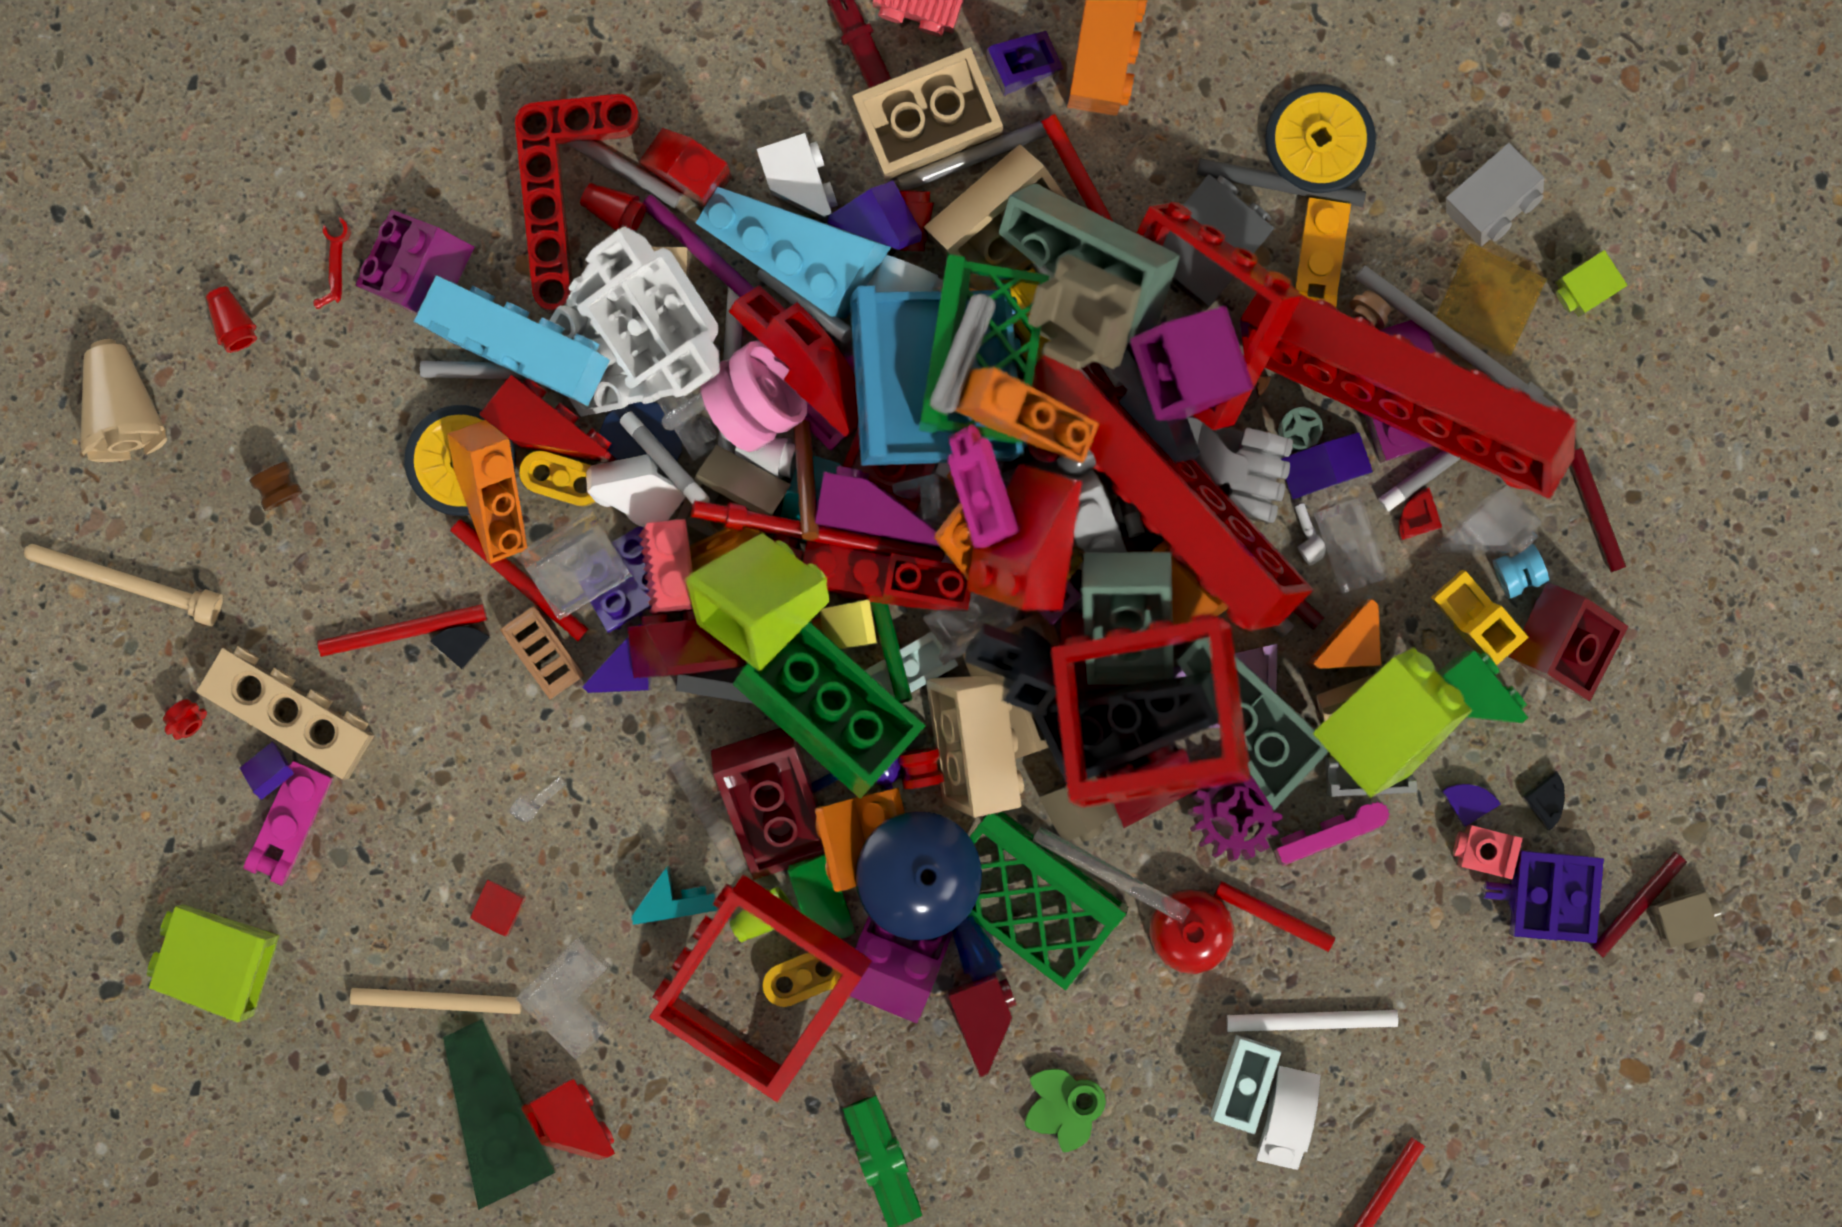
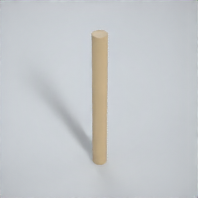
M352 988L350 994L351 1005L521 1014L522 997Z

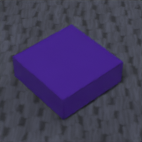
M273 741L240 767L251 790L261 800L294 774L283 752Z

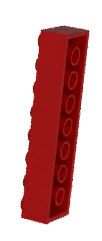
M1256 292L1240 319L1244 354L1272 301L1259 292ZM1302 296L1265 366L1266 369L1549 500L1574 458L1576 420L1564 409L1557 406L1547 407L1532 400L1526 392L1518 388L1507 389L1494 383L1488 375L1481 371L1463 369L1441 353L1432 352L1430 354L1415 347L1404 336L1398 334L1391 336L1376 329L1370 321L1364 318H1351L1338 312L1332 304L1324 300L1318 299L1314 301Z
M1046 355L1035 365L1032 388L1099 423L1089 448L1096 461V465L1093 468L1100 472H1105L1114 482L1112 487L1116 494L1124 501L1133 503L1142 512V522L1152 532L1162 534L1171 544L1169 547L1171 554L1180 563L1192 567L1200 576L1198 578L1200 586L1211 596H1218L1228 607L1227 615L1236 625L1248 630L1279 626L1314 590L1226 493L1213 482L1210 476L1194 459L1175 463L1118 402L1128 389L1124 385L1115 388L1098 362L1093 361L1080 369H1074Z

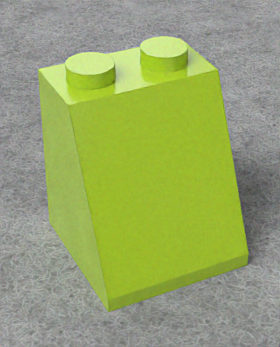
M763 533L698 569L686 578L697 624L759 671L830 602L826 585L827 578L824 573L814 564L809 563L805 565L797 559L790 547L780 540L774 542Z
M1413 647L1392 658L1312 734L1371 798L1411 776L1472 710L1464 702L1460 691L1454 686L1447 684L1436 672L1432 661Z
M184 904L175 906L173 912L167 911L160 928V935L165 937L160 953H153L147 969V976L152 977L149 989L238 1023L253 1017L280 935Z

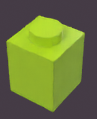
M1605 250L1555 282L1559 288L1556 291V296L1561 305L1569 313L1574 311L1577 317L1585 314L1628 286Z

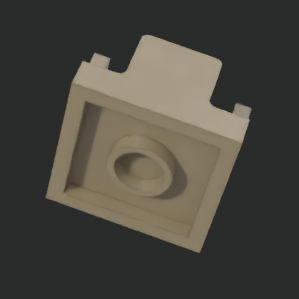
M1066 254L1059 258L1055 276L1037 287L1028 324L1034 327L1042 325L1040 335L1051 340L1044 344L1042 351L1044 355L1074 369H1080L1093 361L1114 369L1121 365L1142 287L1070 254Z

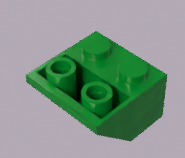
M1475 650L1463 651L1437 672L1447 684L1454 686L1462 694L1464 702L1472 710L1466 718L1506 723H1523L1529 718L1522 710L1527 706L1525 700L1513 686L1507 688L1502 685L1496 677L1500 672L1499 668L1485 652L1479 654Z

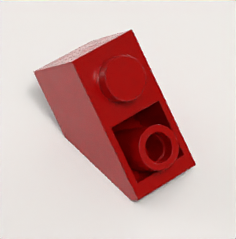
M574 1078L561 1083L521 1107L541 1145L597 1161L615 1154L611 1146L614 1143V1139L609 1128L603 1121H597L590 1108L593 1106V1100L588 1090L581 1083L577 1085Z

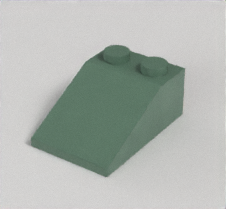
M1171 552L1084 553L1082 590L1085 636L1090 637L1091 640L1106 638V632L1110 630L1128 628L1132 629V633L1148 630L1150 623L1173 621ZM1173 644L1086 660L1087 685H1130L1174 678Z

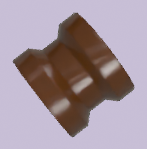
M288 462L276 464L256 474L249 480L252 487L259 490L262 496L261 505L264 511L279 507L303 493L300 485L293 483L290 477L291 468Z

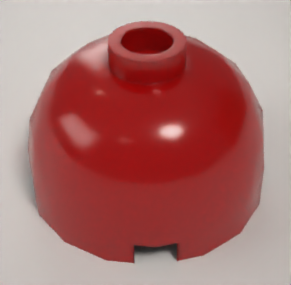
M1184 889L1171 893L1158 905L1150 920L1149 937L1154 952L1165 965L1180 973L1199 974L1214 969L1226 959L1233 946L1235 927L1230 911L1220 899L1204 890Z

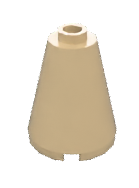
M103 339L92 343L91 349L84 353L80 442L83 456L87 453L88 460L95 462H116L131 459L130 451L143 448L144 455H147L161 448L167 441L165 427L127 348L122 344H116V341L113 339Z

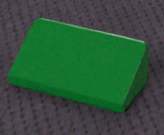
M822 854L789 865L787 871L801 913L840 939L855 934L856 930L843 892H835L833 884L828 878L826 855Z

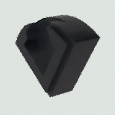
M454 627L437 634L430 642L458 667L464 669L491 637L474 628Z
M1553 771L1522 796V799L1549 831L1560 820L1565 802L1564 784L1558 772Z

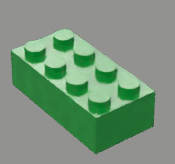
M810 622L760 671L748 663L733 683L741 693L860 799L925 727L917 717Z

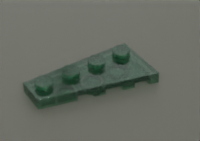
M484 1018L443 1037L478 1210L556 1173L557 1170L545 1145H541L521 1109L525 1105Z

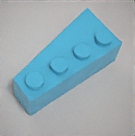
M717 187L695 222L830 316L844 319L851 312V294L857 286L868 285L891 248L851 232Z
M436 275L414 320L415 323L459 347L586 406L589 405L610 362V359L597 352L600 344L580 334H576L574 340L562 335L565 328L541 317L538 324L528 319L530 312L510 302H506L505 306L502 307L493 302L495 296L475 286H472L470 291Z

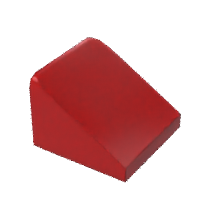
M487 880L470 919L507 937L514 926L526 896L491 880Z

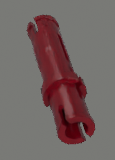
M828 0L827 4L830 6L843 33L840 39L844 46H849L868 88L891 80L892 78L871 36L874 30L870 23H865L855 0H842L846 11L840 0Z

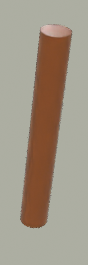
M803 420L794 426L801 534L805 540H814L819 537L818 524L815 523L817 504L811 426L809 421Z

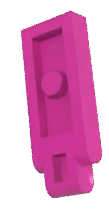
M970 425L952 434L949 437L953 452L948 456L949 467L974 546L985 548L1018 532V528L990 442L986 438H981L978 429L974 425Z

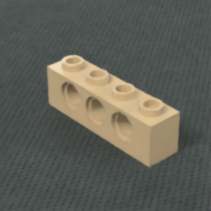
M238 645L234 651L229 648H222L196 692L342 780L349 779L375 736L366 730L369 723L350 711H347L342 716L330 709L329 707L333 701L313 689H310L308 694H305L293 687L296 679L282 670L274 667L270 673L256 665L260 658ZM250 676L256 677L262 687L258 698L252 701L248 700L242 693V684ZM286 698L293 699L298 706L296 718L289 723L283 721L278 713L279 704ZM324 719L331 722L335 729L334 738L328 744L320 743L314 733L316 725Z

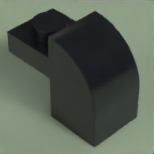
M987 623L982 625L966 649L965 662L1004 677L1003 702L1041 716L1057 694L1051 650L1053 646L1041 634L1025 625L1018 635Z

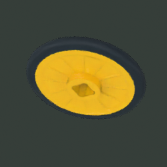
M1313 84L1292 91L1276 105L1266 126L1265 144L1269 160L1281 177L1301 190L1312 193H1326L1344 189L1356 182L1364 174L1375 152L1376 133L1371 115L1356 96L1337 86ZM1319 131L1325 132L1324 134L1327 136V139L1330 140V142L1322 147L1316 146L1317 143L1314 141V138H1311V136Z
M452 405L440 408L423 418L414 428L408 439L404 457L408 481L413 491L426 505L441 513L453 516L470 515L454 468L450 463L452 462L448 433L485 420L479 415L482 411L480 408L468 405ZM509 439L515 472L516 453L513 441Z

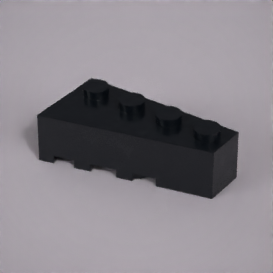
M1213 672L1077 692L1087 779L1220 723ZM1055 696L1041 716L1034 713L1033 715L1067 784L1057 696Z

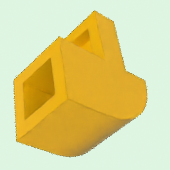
M1465 570L1457 573L1430 597L1470 647L1479 654L1485 652L1496 665L1529 638L1501 605L1493 603Z

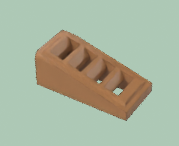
M534 605L500 629L510 646L550 700L585 676L537 606ZM536 622L539 629L520 641L516 635ZM546 636L549 643L530 656L526 649ZM556 650L560 657L540 670L536 663ZM566 664L570 671L550 684L546 677Z

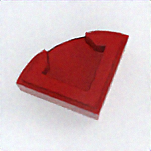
M1430 487L1416 493L1405 504L1398 524L1400 541L1442 528Z

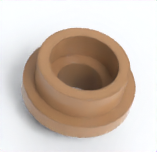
M1366 290L1362 295H1355L1350 301L1353 318H1364L1370 321L1376 329H1383L1388 323L1387 316L1391 313L1390 306L1378 294Z

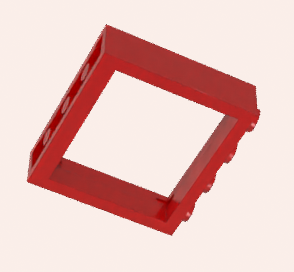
M1176 202L1149 206L1136 234L1162 246L1169 232L1172 231L1272 301L1243 356L1253 387H1255L1303 295L1291 287L1292 282L1286 276L1275 271H1268L1257 263L1258 258L1253 253L1243 248H1235L1224 240L1225 235L1220 230L1210 225H1202L1191 217L1192 212L1187 207ZM1253 389L1198 412L1193 416L1212 430L1233 426Z
M1197 614L1190 617L1189 623L1174 625L1173 621H1158L1150 623L1148 630L1132 633V629L1128 628L1114 629L1106 632V638L1091 640L1088 636H1076L1066 639L1065 645L1051 647L1069 802L1084 808L1251 780L1231 625L1220 617L1216 618V614ZM1209 638L1224 758L1087 781L1073 662Z
M743 874L734 888L726 883L712 905L719 909L713 919L705 915L692 935L693 938L698 940V943L693 950L685 946L671 968L678 973L672 982L664 978L652 998L657 1000L658 1004L649 1018L775 1102H778L862 979L872 959ZM738 905L842 974L781 1065L678 997Z

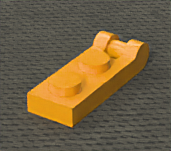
M1309 197L1294 288L1307 298L1314 301L1318 299L1327 301L1336 308L1351 204ZM1309 285L1324 287L1323 298L1308 296Z

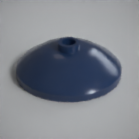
M913 811L889 818L869 835L857 859L855 880L857 893L864 910L879 927L901 938L927 940L952 931L970 914L979 896L982 870L980 858L973 841L958 824L936 813ZM925 869H929L932 872V880L927 885H924L920 880V874Z

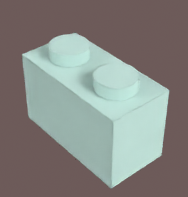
M1236 1035L1210 1113L1213 1121L1255 1134L1281 1051L1276 1047Z

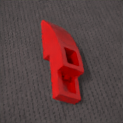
M760 285L735 300L728 312L790 368L783 380L845 437L858 429L855 374L843 354L818 322L798 302L785 309Z
M810 541L806 543L803 563L805 565L811 563L817 566L827 578V590L841 593V597L912 608L968 611L971 592L967 591L968 579L955 564L896 553L886 556Z

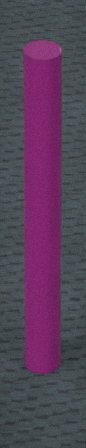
M653 194L649 195L642 202L646 204V212L684 247H687L696 258L739 297L754 289L746 279Z

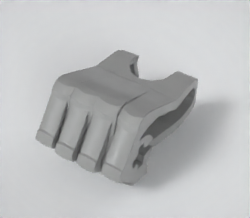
M1187 417L1201 452L1194 460L1250 521L1274 523L1278 507L1272 505L1271 502L1282 501L1285 484L1276 481L1277 479H1287L1290 462L1281 459L1282 457H1289L1293 440L1250 428L1243 429V432L1229 428L1212 430L1198 419Z

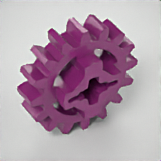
M1251 774V780L1204 787L1205 791L1198 790L1191 796L1199 805L1188 810V815L1198 818V823L1190 827L1191 832L1201 831L1204 836L1198 844L1200 847L1211 843L1214 846L1212 856L1215 858L1222 855L1224 851H1227L1229 862L1239 859L1240 852L1245 860L1255 857V849L1263 852L1270 847L1265 838L1272 839L1279 834L1277 829L1271 825L1281 820L1282 814L1273 812L1271 804ZM1226 788V792L1223 793V801L1215 804L1211 803L1216 793ZM1234 807V813L1240 814L1241 820L1237 822L1236 816L1229 815V809ZM1255 825L1259 826L1254 836L1248 841H1244V837L1248 834V828ZM1214 826L1221 832V835L1216 831Z

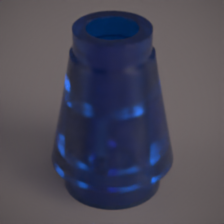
M973 915L967 917L959 926L952 930L964 975L969 973L973 982L1003 968L999 959L1002 954L980 925L976 923Z

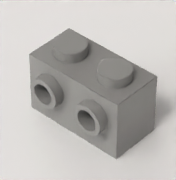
M1508 143L1446 197V213L1482 247L1490 239L1493 241L1499 240L1512 226L1511 220L1522 211L1525 214L1531 212L1543 199L1544 176Z

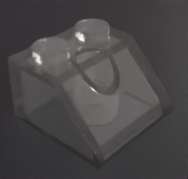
M1504 485L1494 489L1433 548L1438 553L1501 555L1511 552L1514 555L1517 552L1521 553L1538 538L1539 535L1534 530L1542 521L1508 485Z

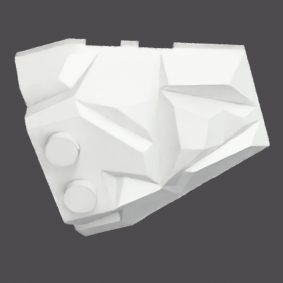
M627 227L617 230L590 251L586 258V261L589 262L582 275L575 278L568 288L571 293L566 300V304L557 307L549 320L565 328L562 333L565 337L574 340L576 334H580L600 344L597 352L610 359L588 406L569 398L581 417L621 409L632 403L643 402V404L655 402L662 397L672 395L675 398L686 396L719 373V351L713 344L718 333L716 320L672 252L664 247L654 252L645 237Z

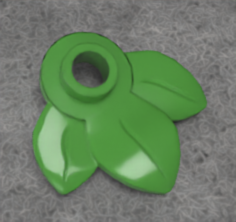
M1061 1069L1043 1070L1031 1076L1030 1082L1041 1098L1037 1099L1030 1108L1025 1119L1026 1128L1041 1134L1058 1133L1059 1145L1064 1153L1083 1146L1090 1138L1092 1121L1097 1119L1105 1108L1106 1099L1102 1088L1091 1080L1082 1079L1076 1081L1068 1072ZM1081 1093H1088L1092 1097V1104L1087 1108H1080L1076 1104V1098Z

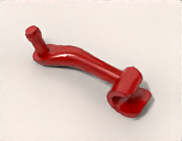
M340 217L339 221L343 225V232L338 237H332L327 226L323 225V234L330 241L328 281L331 293L313 301L316 309H320L334 300L339 303L342 297L343 243L349 239L351 229L350 225Z

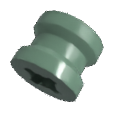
M1299 407L1292 409L1282 417L1277 431L1278 436L1293 440L1292 451L1300 452L1311 448L1319 441L1322 436L1323 425L1321 418L1315 411L1310 408Z

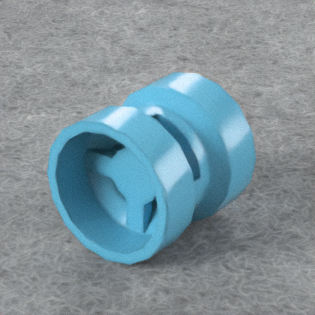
M1534 544L1521 548L1519 553L1513 557L1504 555L1493 560L1498 581L1509 599L1522 594L1524 588L1528 586L1539 587L1549 582L1546 566Z

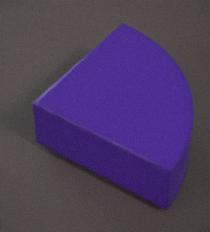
M1458 784L1441 790L1464 827L1501 805L1492 793L1479 786Z

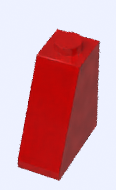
M666 128L661 129L639 160L642 166L683 193L703 209L717 187L725 188L732 178L728 164L694 139Z

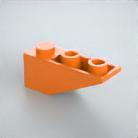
M996 368L971 369L955 409L990 429L1078 463H1084L1099 423Z
M486 420L448 433L454 472L487 561L491 564L527 550L509 438Z

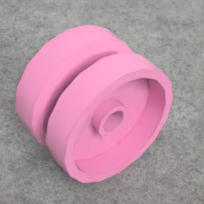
M761 341L749 342L734 352L730 360L719 362V373L700 386L705 408L714 424L725 438L737 448L747 452L761 449L773 441L777 433L787 432L801 423L807 415V401L802 399L783 380L790 368L778 359Z

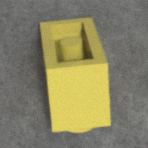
M870 600L823 608L820 611V618L813 619V625L840 650L877 644Z

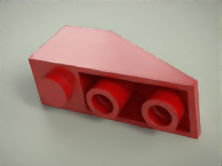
M510 375L479 414L521 448L606 463L617 459L607 451L611 445L607 439L593 428L585 434L574 425L579 419L578 416L560 402L555 408L551 407L542 399L547 392L528 378L521 383L514 376Z

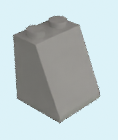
M1034 459L1024 464L1082 481L1069 565L1083 570L1084 553H1127L1102 485L1092 468L1088 472L1076 477L1068 476L1062 472L1058 460L1043 462ZM1018 467L1000 474L1005 489Z

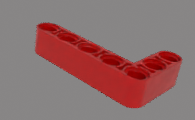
M624 94L533 102L521 107L515 116L532 294L536 303L550 314H553L557 307L566 304V300L571 293L568 288L573 282L559 145L574 141L619 139L634 134L640 126L641 116L635 102ZM625 106L629 108L632 114L628 123L622 126H615L609 122V115L615 107ZM578 110L588 113L589 122L585 128L581 130L568 128L567 119L571 113ZM542 115L547 119L545 130L537 135L527 133L525 130L527 120L531 116ZM538 157H546L551 161L550 171L542 177H535L529 171L531 162ZM551 199L555 202V212L550 218L538 219L534 216V206L539 200ZM549 240L559 243L560 253L557 258L549 262L539 259L538 249L542 243ZM553 282L562 284L564 296L558 303L548 304L543 301L542 292L545 286Z

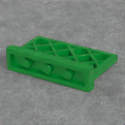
M948 254L918 431L935 434L936 430L956 433L970 425H974L978 429L981 438L1022 445V440L988 427L976 426L975 424L978 422L973 419L966 424L947 421L948 414H943L933 409L930 401L965 315L967 299L970 301L971 297L974 296L969 289L971 274L989 277L998 290L988 297L996 300L1002 295L1016 313V315L998 327L990 319L988 327L991 332L983 337L980 347L996 337L1010 356L993 368L1001 370L1014 361L1024 374L1023 383L1032 387L1042 325L1034 327L1028 324L1029 319L1026 315L1031 312L1033 303L1022 310L1009 293V290L1020 282L1041 285L1049 280L1050 275L965 261L963 256ZM1000 279L1010 280V282L1003 285ZM1018 320H1021L1031 333L1030 342L1015 352L1001 332ZM1028 351L1025 365L1020 356ZM978 352L975 358L982 369L990 368Z
M1004 811L985 815L969 837L975 844L980 836L984 834L997 844L999 860L981 862V869L1001 867L1004 889L979 892L975 903L976 909L973 907L968 917L1066 991L1114 928H1117L1127 915L1129 906ZM1004 850L1011 854L1014 858L1005 859ZM1024 864L1032 872L1033 886L1009 889L1006 866ZM1038 876L1049 884L1039 885ZM1050 890L1061 892L1066 898L1067 912L1043 914L1040 892ZM1034 892L1037 915L1014 918L1010 895ZM1005 896L1008 919L991 921L983 915L981 899ZM1072 902L1083 910L1073 911ZM1091 915L1104 925L1095 938L1077 940L1074 917ZM1068 918L1071 941L1047 944L1044 921ZM1039 922L1041 945L1024 946L1017 941L1015 925ZM1000 926H1009L1010 934L1000 928ZM1088 946L1081 957H1079L1078 947ZM1073 948L1075 964L1067 975L1063 976L1050 965L1049 950ZM1043 951L1044 960H1042L1033 952Z

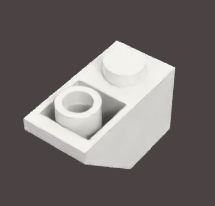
M803 133L758 148L757 152L771 195L823 221H828L829 215L832 214L830 208L836 207L838 204L831 183L822 184L817 168L824 166V162L817 141L809 144L806 134Z
M648 454L592 465L586 472L587 493L598 504L604 507H615L624 512L633 523L645 527L647 523L668 521L685 498V495Z

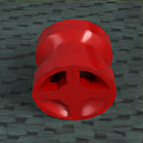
M924 748L900 754L898 763L904 767L905 776L902 779L903 789L927 787L945 781L944 774L938 769L937 760L940 757L939 748Z

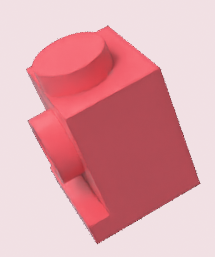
M1467 825L1465 832L1459 831L1457 834L1453 856L1459 857L1457 866L1513 880L1523 838ZM1486 843L1492 844L1495 850L1493 857L1490 859H1484L1480 854L1482 845Z

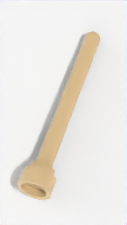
M29 544L24 549V556L30 561L188 610V615L193 616L195 622L212 627L217 621L222 607L223 595L207 589L203 592L195 591L191 594L39 545Z

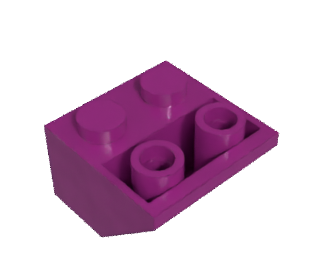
M391 209L387 219L380 226L378 238L369 257L362 264L360 276L355 286L414 314H418L436 275L457 285L474 250V246L439 227Z
M1226 306L1164 323L1130 339L1157 421L1184 419L1254 389Z
M868 915L855 949L872 959V962L850 997L917 1023L933 988L953 932L950 931L942 936L927 940L905 939L888 933L879 927Z

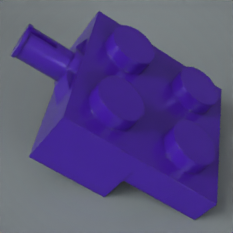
M1520 850L1513 880L1511 879L1510 884L1485 881L1484 889L1500 890V892L1483 891V898L1508 901L1511 910L1509 935L1597 943L1604 858Z

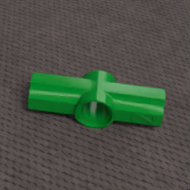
M878 1096L866 1097L843 1107L845 1119L858 1148L856 1154L868 1186L874 1189L887 1226H901L923 1216L915 1190L907 1175L909 1168L897 1137L892 1136Z

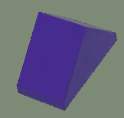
M1046 30L994 44L987 48L986 59L1003 96L1064 69Z
M894 181L870 188L828 217L827 224L898 250L920 242L922 232Z
M1360 432L1319 444L1281 459L1290 462V471L1285 480L1292 500L1373 472Z
M629 636L582 686L588 693L651 690V677L633 678Z

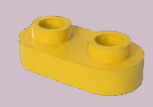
M546 451L532 452L523 459L519 475L521 482L528 490L581 507L589 506L596 502L589 493H578L575 489L576 481L579 478H586V472L591 465ZM541 465L547 466L550 470L549 477L544 481H538L535 478V470Z
M806 952L770 968L763 980V991L766 998L774 1005L788 1007L832 989L842 974L832 968L829 975H819L816 971V964L821 960ZM786 976L792 980L793 987L790 991L781 992L777 988L776 982L780 977Z

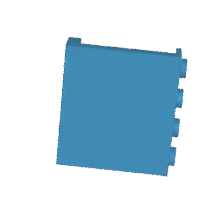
M857 286L850 296L861 465L948 463V456L953 453L949 437L954 433L937 430L936 434L918 431L941 291L875 292V286ZM979 290L971 292L973 293V295L984 294L988 297L997 290ZM1002 295L994 300L996 307L991 317L997 327L1016 315ZM968 299L966 301L965 312L970 302ZM1013 325L1001 332L1015 352L1021 348L1020 340L1014 338ZM987 327L985 335L991 332L989 327ZM996 337L985 343L978 350L990 368H993L1010 356ZM974 360L971 369H982L977 361ZM1014 361L1000 370L1017 379ZM956 410L948 413L947 421L966 424L971 420V418ZM979 422L975 424L976 426L986 427ZM987 439L991 444L996 461H1013L1023 452V448H1026V442L1024 441L1020 445Z

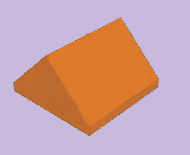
M1373 599L1361 601L1305 664L1311 669L1380 666L1381 650L1378 604Z

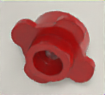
M183 699L174 704L163 717V722L166 724L164 731L167 735L173 734L172 736L175 740L190 737L202 726V720L206 717L207 711L204 708L199 709L197 703H192L190 699Z

